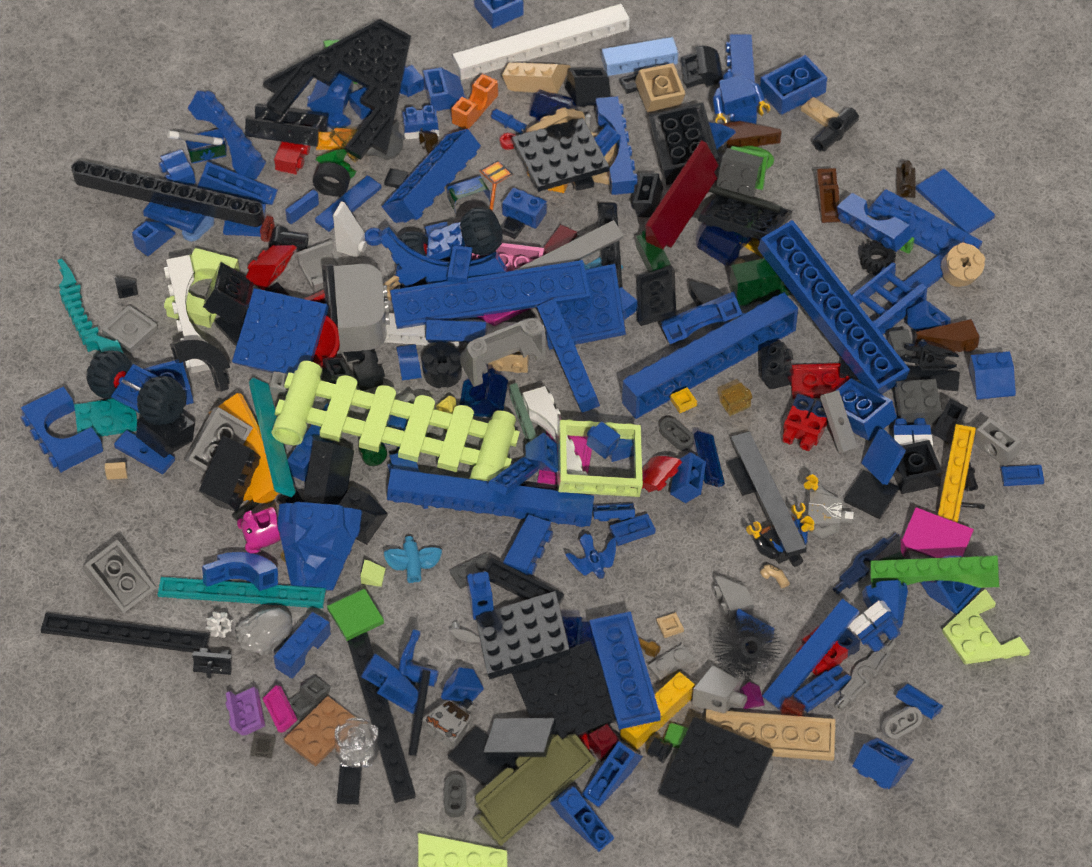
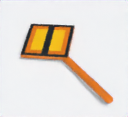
M499 160L480 170L493 184L490 210H493L496 185L513 174Z

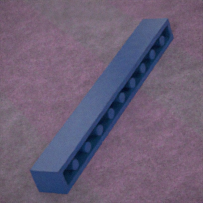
M391 469L387 500L396 503L404 502L414 505L433 506L435 508H450L457 511L465 510L479 514L487 513L496 516H510L517 519H526L529 514L549 522L576 525L578 527L590 526L593 495L564 493L556 490L518 486L507 495H503L488 488V481Z

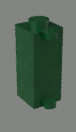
M646 229L642 231V234L636 236V248L648 272L671 266L663 249L646 242Z

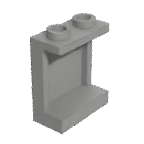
M332 240L297 253L298 265L314 294L324 290L321 266L333 265L334 268V266L343 265L335 252Z

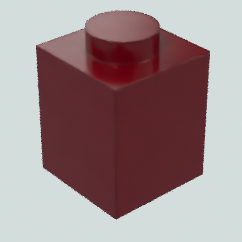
M607 724L589 734V747L600 762L608 758L619 742V739Z

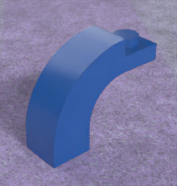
M247 552L224 553L217 555V561L202 566L203 583L207 587L230 579L247 580L259 591L278 585V568L270 560L257 554Z

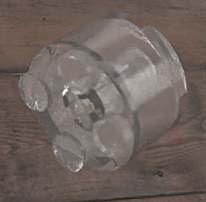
M350 718L342 726L339 724L334 733L335 753L339 764L344 767L372 766L373 761L379 754L377 727L371 725L370 721L364 718Z

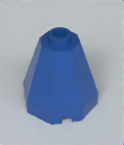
M892 580L877 582L875 588H872L871 585L866 586L862 591V596L867 608L869 609L878 601H884L897 619L898 623L896 625L898 629L901 628L908 594L907 584L903 583L901 585V581Z

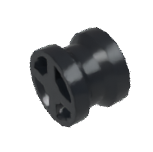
M656 736L648 748L647 755L656 757L659 762L664 763L672 751L673 744L665 743L662 741V738Z

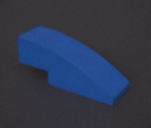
M374 654L367 663L361 677L379 687L377 694L414 714L419 692L398 669L377 654Z

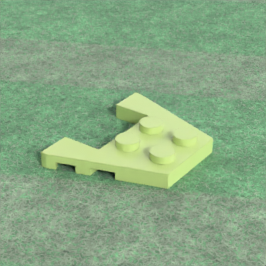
M986 589L943 628L942 633L964 664L1029 655L1030 650L1020 637L1000 645L980 617V613L996 605Z

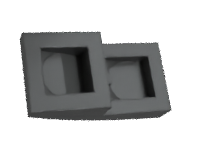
M316 676L302 685L300 693L289 700L294 714L299 721L331 689Z

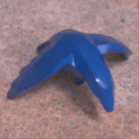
M584 534L580 537L579 541L584 549L585 558L579 559L571 553H566V557L583 575L586 576L593 571L598 579H602L605 576L603 568H611L616 553V538H612L607 544V548L603 552L598 553L594 548L592 536Z

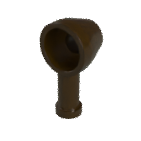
M420 131L419 142L422 144L425 141V146L422 148L423 150L426 149L428 155L433 150L432 146L438 143V136L436 132Z

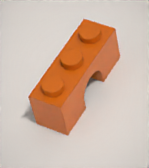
M482 74L472 85L470 98L461 97L451 108L452 124L463 129H469L498 97V81Z

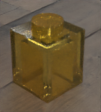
M738 383L720 393V403L729 416L751 407L752 394L742 383Z

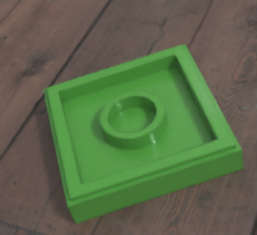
M365 589L327 606L330 615L346 641L384 624V619Z

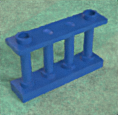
M894 262L884 267L879 274L852 295L859 305L863 302L880 315L878 319L872 322L882 335L906 317L909 308L927 299V287L921 283L916 288H912L895 276L896 264ZM890 281L907 295L904 298L898 299L883 286ZM877 292L894 306L889 310H885L869 297Z

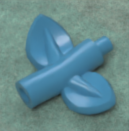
M412 536L405 537L403 550L388 549L384 551L385 560L392 569L400 571L407 569V581L409 583L420 582L422 579L421 568L430 569L434 567L442 555V549L436 547H428L418 551L417 543L414 542Z

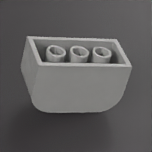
M369 264L334 266L341 352L372 350L381 346L387 337L386 325H390V318L388 313L387 285H383L380 271Z

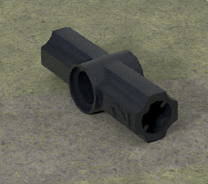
M852 107L846 108L838 117L830 119L828 126L813 139L812 144L815 146V149L825 152L836 141L841 140L844 133L859 120L856 110Z

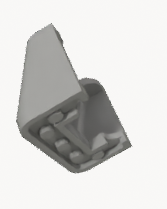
M529 318L471 341L460 354V363L472 385L475 387L483 383L482 375L488 372L486 364L519 351L523 358L531 355L535 357L536 361L545 359V328L538 319Z

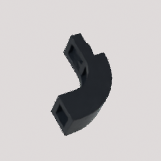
M181 340L170 344L175 363L199 359L209 367L216 390L222 392L229 389V378L223 370L230 368V365L219 349L212 344L200 340Z

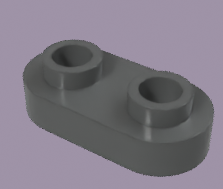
M665 418L661 421L660 433L672 445L683 451L692 448L694 444L692 432L675 418Z
M452 775L445 781L444 810L448 816L457 818L466 811L467 782L460 775ZM459 786L460 789L453 790L452 787ZM453 805L459 806V808L456 810L452 809L451 807Z

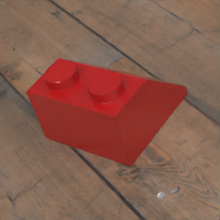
M294 245L271 246L267 251L263 250L258 256V260H252L248 265L247 269L249 271L246 278L265 291L285 271L297 247Z

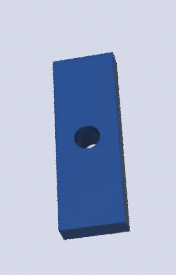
M127 430L114 443L116 449L162 475L175 462L174 456L169 454L163 458L139 440L136 435Z

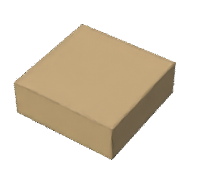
M125 462L105 463L107 480L127 478L128 473Z
M676 612L656 619L664 638L684 632Z

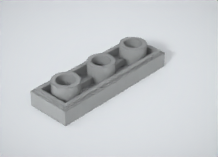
M839 390L821 395L820 398L838 452L842 453L858 448Z

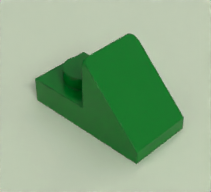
M345 149L335 150L316 158V161L320 164L335 163L342 166L348 171L350 178L355 176L356 171L351 168L349 163L344 162L347 154Z

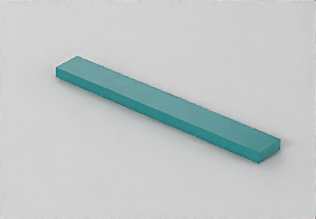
M252 377L249 381V386L274 491L292 497L295 494V489L284 444L276 440L272 435V429L277 416L275 415L270 387L268 383Z
M161 577L158 589V597L309 608H324L326 588L276 585L259 591L252 583L223 581L207 587L203 583V579Z

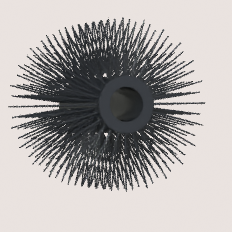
M743 615L741 622L739 619L733 627L731 626L732 623H730L729 626H725L726 629L725 631L723 629V633L720 629L721 639L715 641L728 644L715 646L732 648H718L730 650L715 653H724L716 656L722 657L720 658L722 660V667L726 664L727 667L725 669L729 667V671L732 668L736 672L738 670L742 679L743 674L746 679L745 672H747V677L749 678L750 672L751 677L753 673L755 676L762 668V665L769 670L770 666L768 667L767 665H770V661L773 665V658H775V655L772 654H781L767 650H783L762 648L769 647L762 645L782 641L768 642L780 638L771 635V630H768L770 626L765 627L768 622L766 624L763 623L761 626L758 622L756 624L753 618L751 621L750 617H748L747 622V615L745 620ZM746 643H747L748 646H749L748 651L745 650V644H746Z

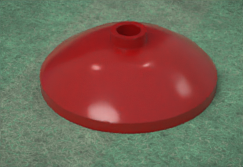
M328 316L325 318L313 362L321 368L323 359L335 358L340 347L338 327Z

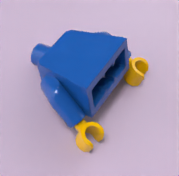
M727 72L723 75L724 80L719 82V88L716 89L713 97L714 112L717 114L715 123L718 120H723L726 123V118L723 117L722 113L728 115L756 107L758 102L760 105L758 108L759 115L762 116L764 114L762 107L766 108L767 113H769L770 105L764 102L765 97L759 84L747 79L743 74L734 76L732 72Z

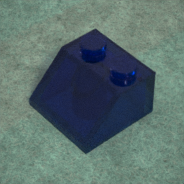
M493 368L488 369L487 373H483V383L474 387L470 379L463 381L460 405L470 407L474 411V416L491 418L495 411H504L508 379Z

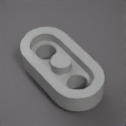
M908 706L887 717L882 723L883 734L886 737L897 739L917 728L922 722L921 711L915 707ZM908 714L911 716L909 721L907 720ZM893 724V729L890 731L889 727Z

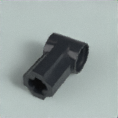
M277 226L273 228L268 246L270 248L271 246L294 245L297 247L296 250L302 251L307 249L309 235L292 233L284 227Z

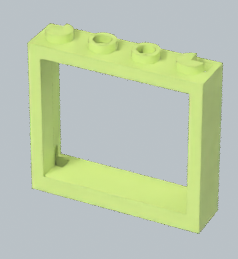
M560 420L558 427V492L640 497L643 486L641 425L605 423L621 435L620 439H634L635 478L567 474L566 435L588 437L587 433L592 426L596 427L600 422Z

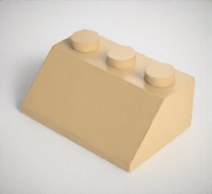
M509 62L502 76L508 90L558 93L568 74L570 65Z

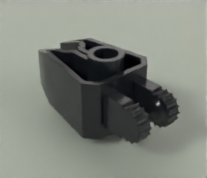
M924 339L919 341L918 344L905 343L904 345L905 349L916 351V355H902V360L916 363L921 370H948L957 367L955 362L944 360L946 357H959L955 351L946 346Z

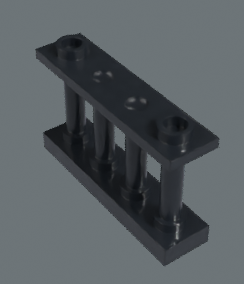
M256 104L255 119H245V136L318 147L319 132L328 131L329 114L289 108L281 116L268 109L267 105Z

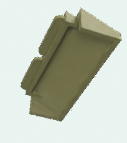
M569 734L563 740L558 735H553L546 757H518L515 762L517 766L515 770L511 768L504 769L475 795V806L481 812L473 820L499 846H502L593 765L596 759L576 734Z

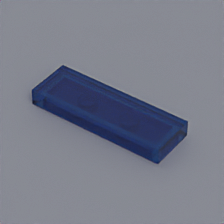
M697 431L693 435L698 457L706 461L704 482L708 485L722 487L725 485L714 436Z

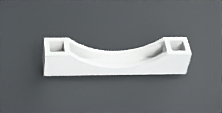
M190 255L167 259V267H164L166 279L170 278L171 281L168 289L170 296H174L175 302L172 303L174 314L179 316L176 324L178 332L183 334V338H180V341L200 340L207 342L195 331L186 312L187 296L194 281ZM199 359L185 361L186 368H191L192 373L210 370Z
M545 386L523 392L522 398L530 420L544 428L558 445V427L561 415L559 409H555L553 405L554 399L552 394L547 392ZM566 435L567 474L588 476L587 472L581 468L580 456L575 455V446L572 439L569 440Z

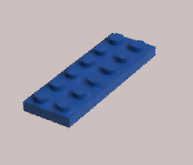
M887 189L876 199L877 203L891 207L894 205L897 209L912 212L909 226L911 237L915 238L914 243L937 256L941 253L945 257L954 246L960 243L973 245L977 249L982 245V241ZM874 203L868 208V215L880 221L888 220L887 217L872 213Z
M631 611L589 620L618 729L661 721V715Z

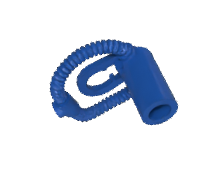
M412 630L410 641L402 653L398 670L409 681L416 683L421 682L422 670L431 671L429 686L435 687L438 670L414 665L412 662L415 645L420 638V631Z

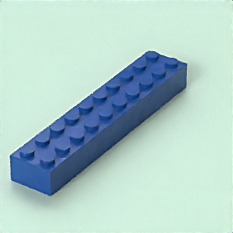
M793 220L761 238L758 246L760 253L863 385L882 395L895 387L896 381L906 380L910 369Z
M785 293L774 296L769 301L757 305L753 310L743 313V315H740L733 321L726 322L722 327L708 332L702 338L695 339L689 345L677 349L669 356L662 357L656 363L644 367L638 373L629 375L623 380L622 404L635 419L670 401L671 394L684 388L691 389L760 351L762 347L769 346L796 331L798 307Z

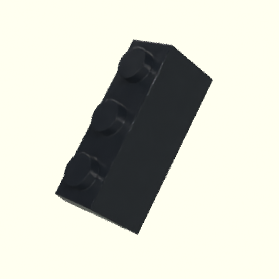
M222 436L199 492L218 507L238 511L243 503L247 488L251 484L255 469L259 465L261 456L251 448Z
M313 440L303 502L338 505L348 491L354 450L334 443Z

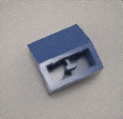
M441 67L423 70L429 105H432L436 111L451 109L461 97L465 98L459 76Z

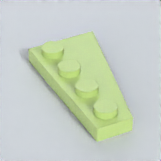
M418 833V867H507L506 850Z

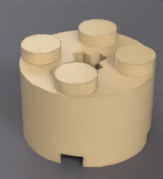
M960 243L954 246L941 262L944 279L950 285L956 287L972 284L984 270L985 256L979 249L970 244Z

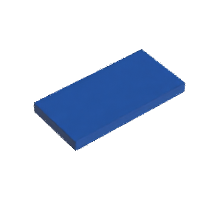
M946 169L939 171L916 186V190L957 228L968 234L995 218V214Z

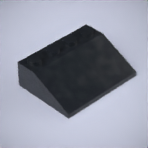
M703 102L649 115L651 130L666 185L672 184L701 140L707 143L715 160L719 161Z

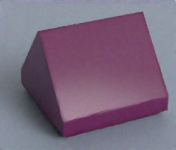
M749 682L740 689L739 693L747 696V702L743 709L765 705L758 685Z

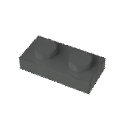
M484 554L450 570V575L458 587L462 589L467 586V575L482 572L490 558L487 554Z

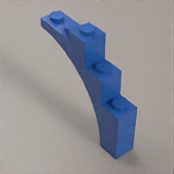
M390 227L382 230L380 240L383 246L391 251L393 261L399 264L396 268L395 276L400 278L398 281L400 284L403 283L407 288L426 277L427 284L448 281L449 261L436 260L411 249L394 234ZM496 251L483 258L471 260L468 278L503 273L507 271V266Z

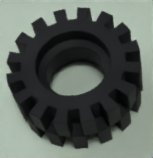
M870 241V245L866 243L865 247L862 248L860 264L863 265V270L867 269V273L870 274L872 271L873 275H876L884 267L889 266L892 262L895 263L896 253L894 250L884 247L878 241L876 243ZM881 255L885 260L875 261L871 256Z

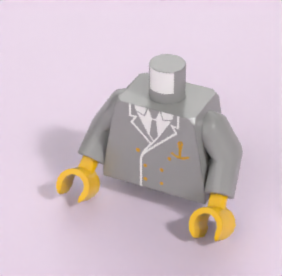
M811 474L806 477L807 482L804 483V488L807 490L812 488V491H810L808 516H805L800 521L804 524L801 526V530L803 532L808 531V534L824 539L839 533L840 523L852 524L854 512L842 511V499L837 498L818 484V478L815 475Z

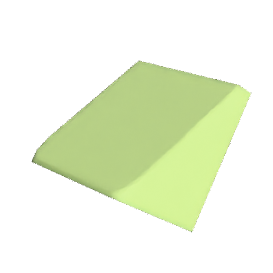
M364 560L361 584L382 587L386 568L369 560Z

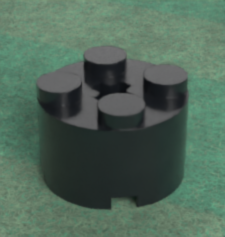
M441 341L428 348L422 356L425 381L435 388H448L456 385L462 377L461 353L455 347Z

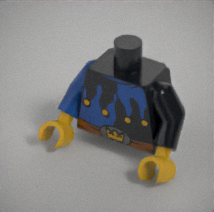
M801 502L800 512L796 511L795 504L792 505L791 511L797 518L791 517L806 545L808 531L803 532L801 530V526L804 524L800 522L804 518L802 513L805 511V505ZM757 521L753 522L755 531L751 525L747 526L746 531L754 536L753 541L761 555L775 559L778 563L789 560L793 567L799 566L804 561L800 554L786 557L772 526L761 530V524Z

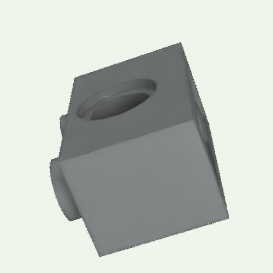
M989 418L977 429L974 444L1002 465L1007 466L1018 455L1021 440Z

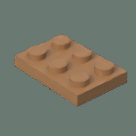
M327 696L284 738V742L316 767L360 722L359 719Z

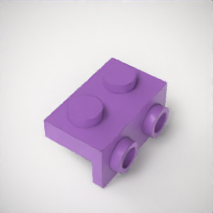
M252 687L237 695L230 691L226 693V707L230 714L229 724L233 731L243 736L265 727L258 689Z

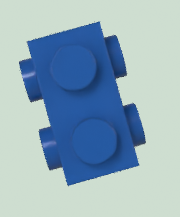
M513 188L502 203V212L504 216H509L536 229L547 214V201L530 195L523 190Z

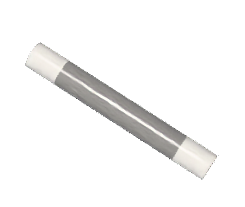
M168 131L167 137L171 139L222 145L223 142L222 138L175 131Z

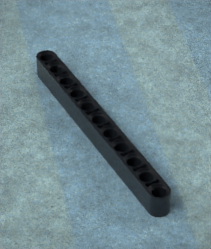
M76 161L71 166L74 181L79 186L251 227H259L265 221L263 207L256 201L86 161Z

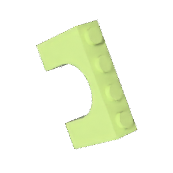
M195 248L192 255H190L194 273L192 285L203 279H213L220 262L237 271L240 270L239 262L236 258ZM188 293L186 312L190 323L211 328L217 314H212L203 308L205 299ZM170 296L164 303L167 316L179 319L178 314H174L172 303L175 302L174 296Z

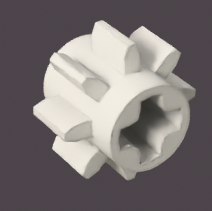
M213 612V616L206 619L207 627L205 629L211 631L210 636L225 638V633L232 631L231 623L233 621L227 618V613Z

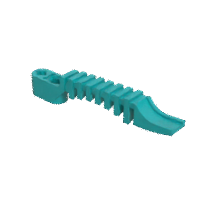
M58 259L57 262L61 267L59 270L63 276V280L59 284L61 301L66 311H68V315L71 317L83 345H86L87 351L98 350L101 353L114 350L123 353L118 340L113 341L98 336V327L92 328V321L87 322V314L83 315L84 309L83 307L81 308L80 284L76 285V279L63 259Z

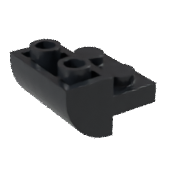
M698 46L695 53L681 57L687 89L705 83L706 87H710L724 80L720 55L716 49L710 46Z

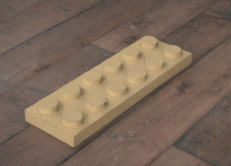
M706 709V722L773 749V757L834 761L835 719L734 711L720 713Z

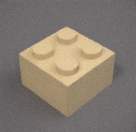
M674 63L639 70L635 83L647 112L682 104L685 91Z

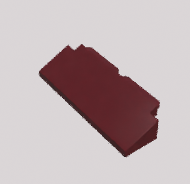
M701 140L646 223L647 243L663 250L666 246L672 248L716 181L717 177L714 172L719 165L706 142Z

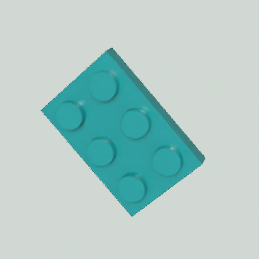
M114 399L74 404L77 434L91 427L98 437L121 434L126 430L129 432L137 431L136 411Z

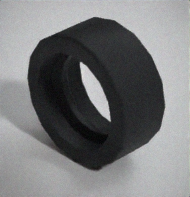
M322 163L317 167L313 177V186L321 194L335 197L345 194L350 182L348 171L335 163ZM323 177H332L340 183H332Z

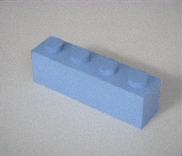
M673 37L602 49V63L607 75L611 76L674 63V65L678 64V51Z

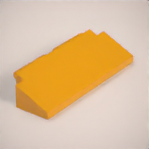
M236 393L218 407L253 427L243 445L251 448L261 456L243 501H251L253 499L257 503L269 504L279 493L274 491L260 428L243 395Z

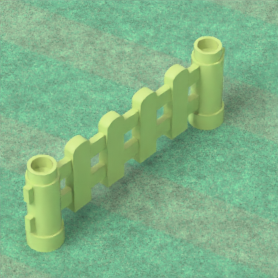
M311 361L300 362L298 369L294 373H288L284 388H288L285 401L279 399L275 410V415L278 416L272 429V435L281 443L287 445L301 444L307 430L306 423L321 427L320 438L339 442L342 432L361 437L359 448L379 452L381 442L400 447L398 458L418 462L421 452L439 457L437 468L457 472L460 462L473 465L474 467L469 479L488 482L511 465L512 459L507 458L511 446L516 447L520 431L515 430L514 427L516 418L509 412L495 411L492 419L485 423L474 420V411L468 406L458 405L454 408L453 414L434 410L435 401L429 396L419 395L415 398L414 404L395 400L396 391L390 386H378L375 394L357 390V380L351 376H340L336 384L321 381L322 368ZM316 396L331 399L327 411L312 408ZM351 405L370 409L366 421L348 417ZM390 415L409 419L406 430L401 431L387 427ZM429 425L448 429L445 440L440 441L426 437ZM468 435L483 438L480 451L465 447Z

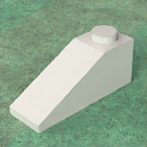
M341 202L333 215L336 250L358 258L360 252H364L367 246L365 233L345 202Z

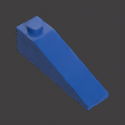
M210 162L206 163L197 188L268 205L273 204L277 193L275 188Z

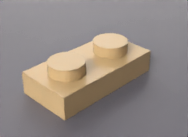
M814 97L801 106L802 112L824 127L828 126L830 119L840 115Z

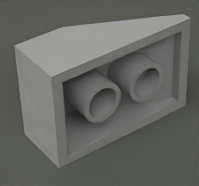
M118 539L84 564L82 568L90 580L123 614L156 589Z

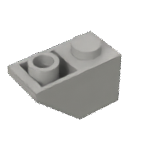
M720 576L715 577L713 593L715 598H719L721 601L720 608L723 615H727L731 621L735 619L738 609L749 615L753 614L754 603L747 587Z

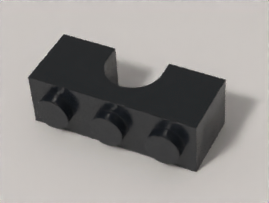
M375 351L343 352L347 362L353 360L362 361L361 364L353 366L354 378L357 380L360 391L383 385L382 378L385 377L383 367L377 364L378 357Z

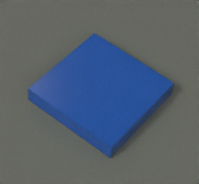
M879 429L861 463L882 484L888 485L906 450L885 430Z

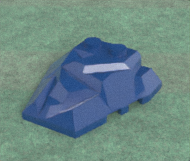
M305 502L279 505L278 529L291 586L326 588L327 591L334 590L343 571L344 563L352 551L353 543L360 533L362 510L344 508L340 505Z

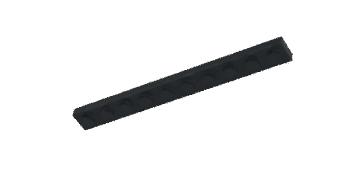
M365 632L348 640L347 643L394 803L416 798L388 701L377 694L378 686L361 677L367 663L374 655L368 634Z

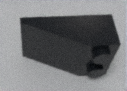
M220 262L206 294L203 308L212 314H217L229 323L238 325L249 308L254 283L247 279L246 275Z

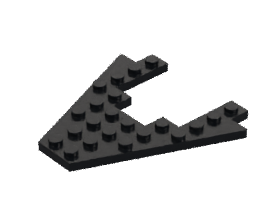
M382 19L371 23L265 80L263 87L275 93L268 101L267 108L283 116L313 78L330 86L336 77L341 74L368 89L360 99V104L373 110L372 114L345 146V152L361 160L372 147L386 155L388 153L409 53L411 35Z

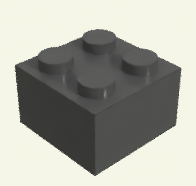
M727 148L722 157L717 187L754 197L764 157Z
M936 379L896 381L894 397L898 418H904L907 425H914V420L917 418H924L927 425L937 424L942 409Z

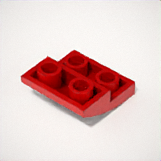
M669 456L652 457L642 468V489L645 488L648 493L662 490L667 484L665 481L678 472L677 468L682 461Z

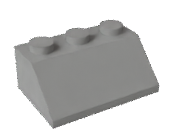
M219 407L213 408L184 461L207 473L222 436L243 445L253 427Z

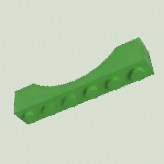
M998 556L871 561L872 588L876 587L877 582L892 580L901 581V585L903 583L910 585L923 581L945 580L961 582L977 588L1000 587Z

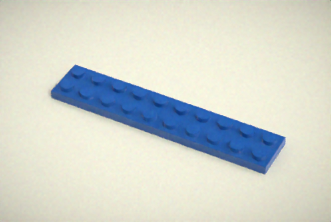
M583 260L468 278L467 283L446 281L390 290L397 329L426 325L427 320L453 321L535 308L552 299H555L557 304L590 299Z

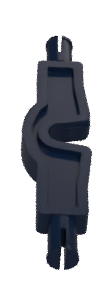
M894 532L888 539L882 538L871 549L860 552L855 557L853 565L840 576V582L832 590L839 595L846 587L850 589L867 576L870 570L863 562L868 561L871 563L879 553L900 535Z

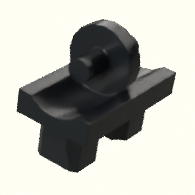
M200 648L198 652H193V672L206 673L207 678L212 679L213 674L231 675L232 657L229 650L211 653V650L208 648Z

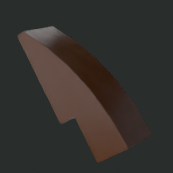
M836 168L817 169L816 185L821 223L841 222L837 206L840 203Z

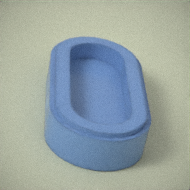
M206 216L193 234L182 230L183 238L187 241L198 240L214 225V217Z

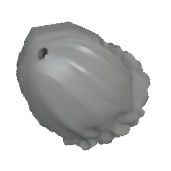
M280 608L256 612L250 618L240 621V624L236 627L237 633L235 636L238 638L236 642L240 644L242 650L259 653V655L271 654L290 635L292 631V618L286 611Z

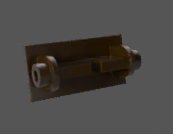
M905 160L901 167L896 168L897 195L900 197L916 198L915 168H912V163L909 160Z

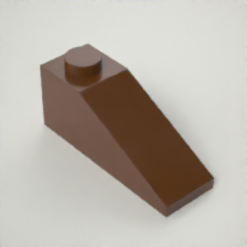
M743 121L723 123V125L734 129L736 132L724 143L725 149H731L732 146L759 147L781 143V129Z
M972 319L918 331L916 332L914 343L918 344L919 341L924 339L946 346L955 352H971L978 348L980 336Z

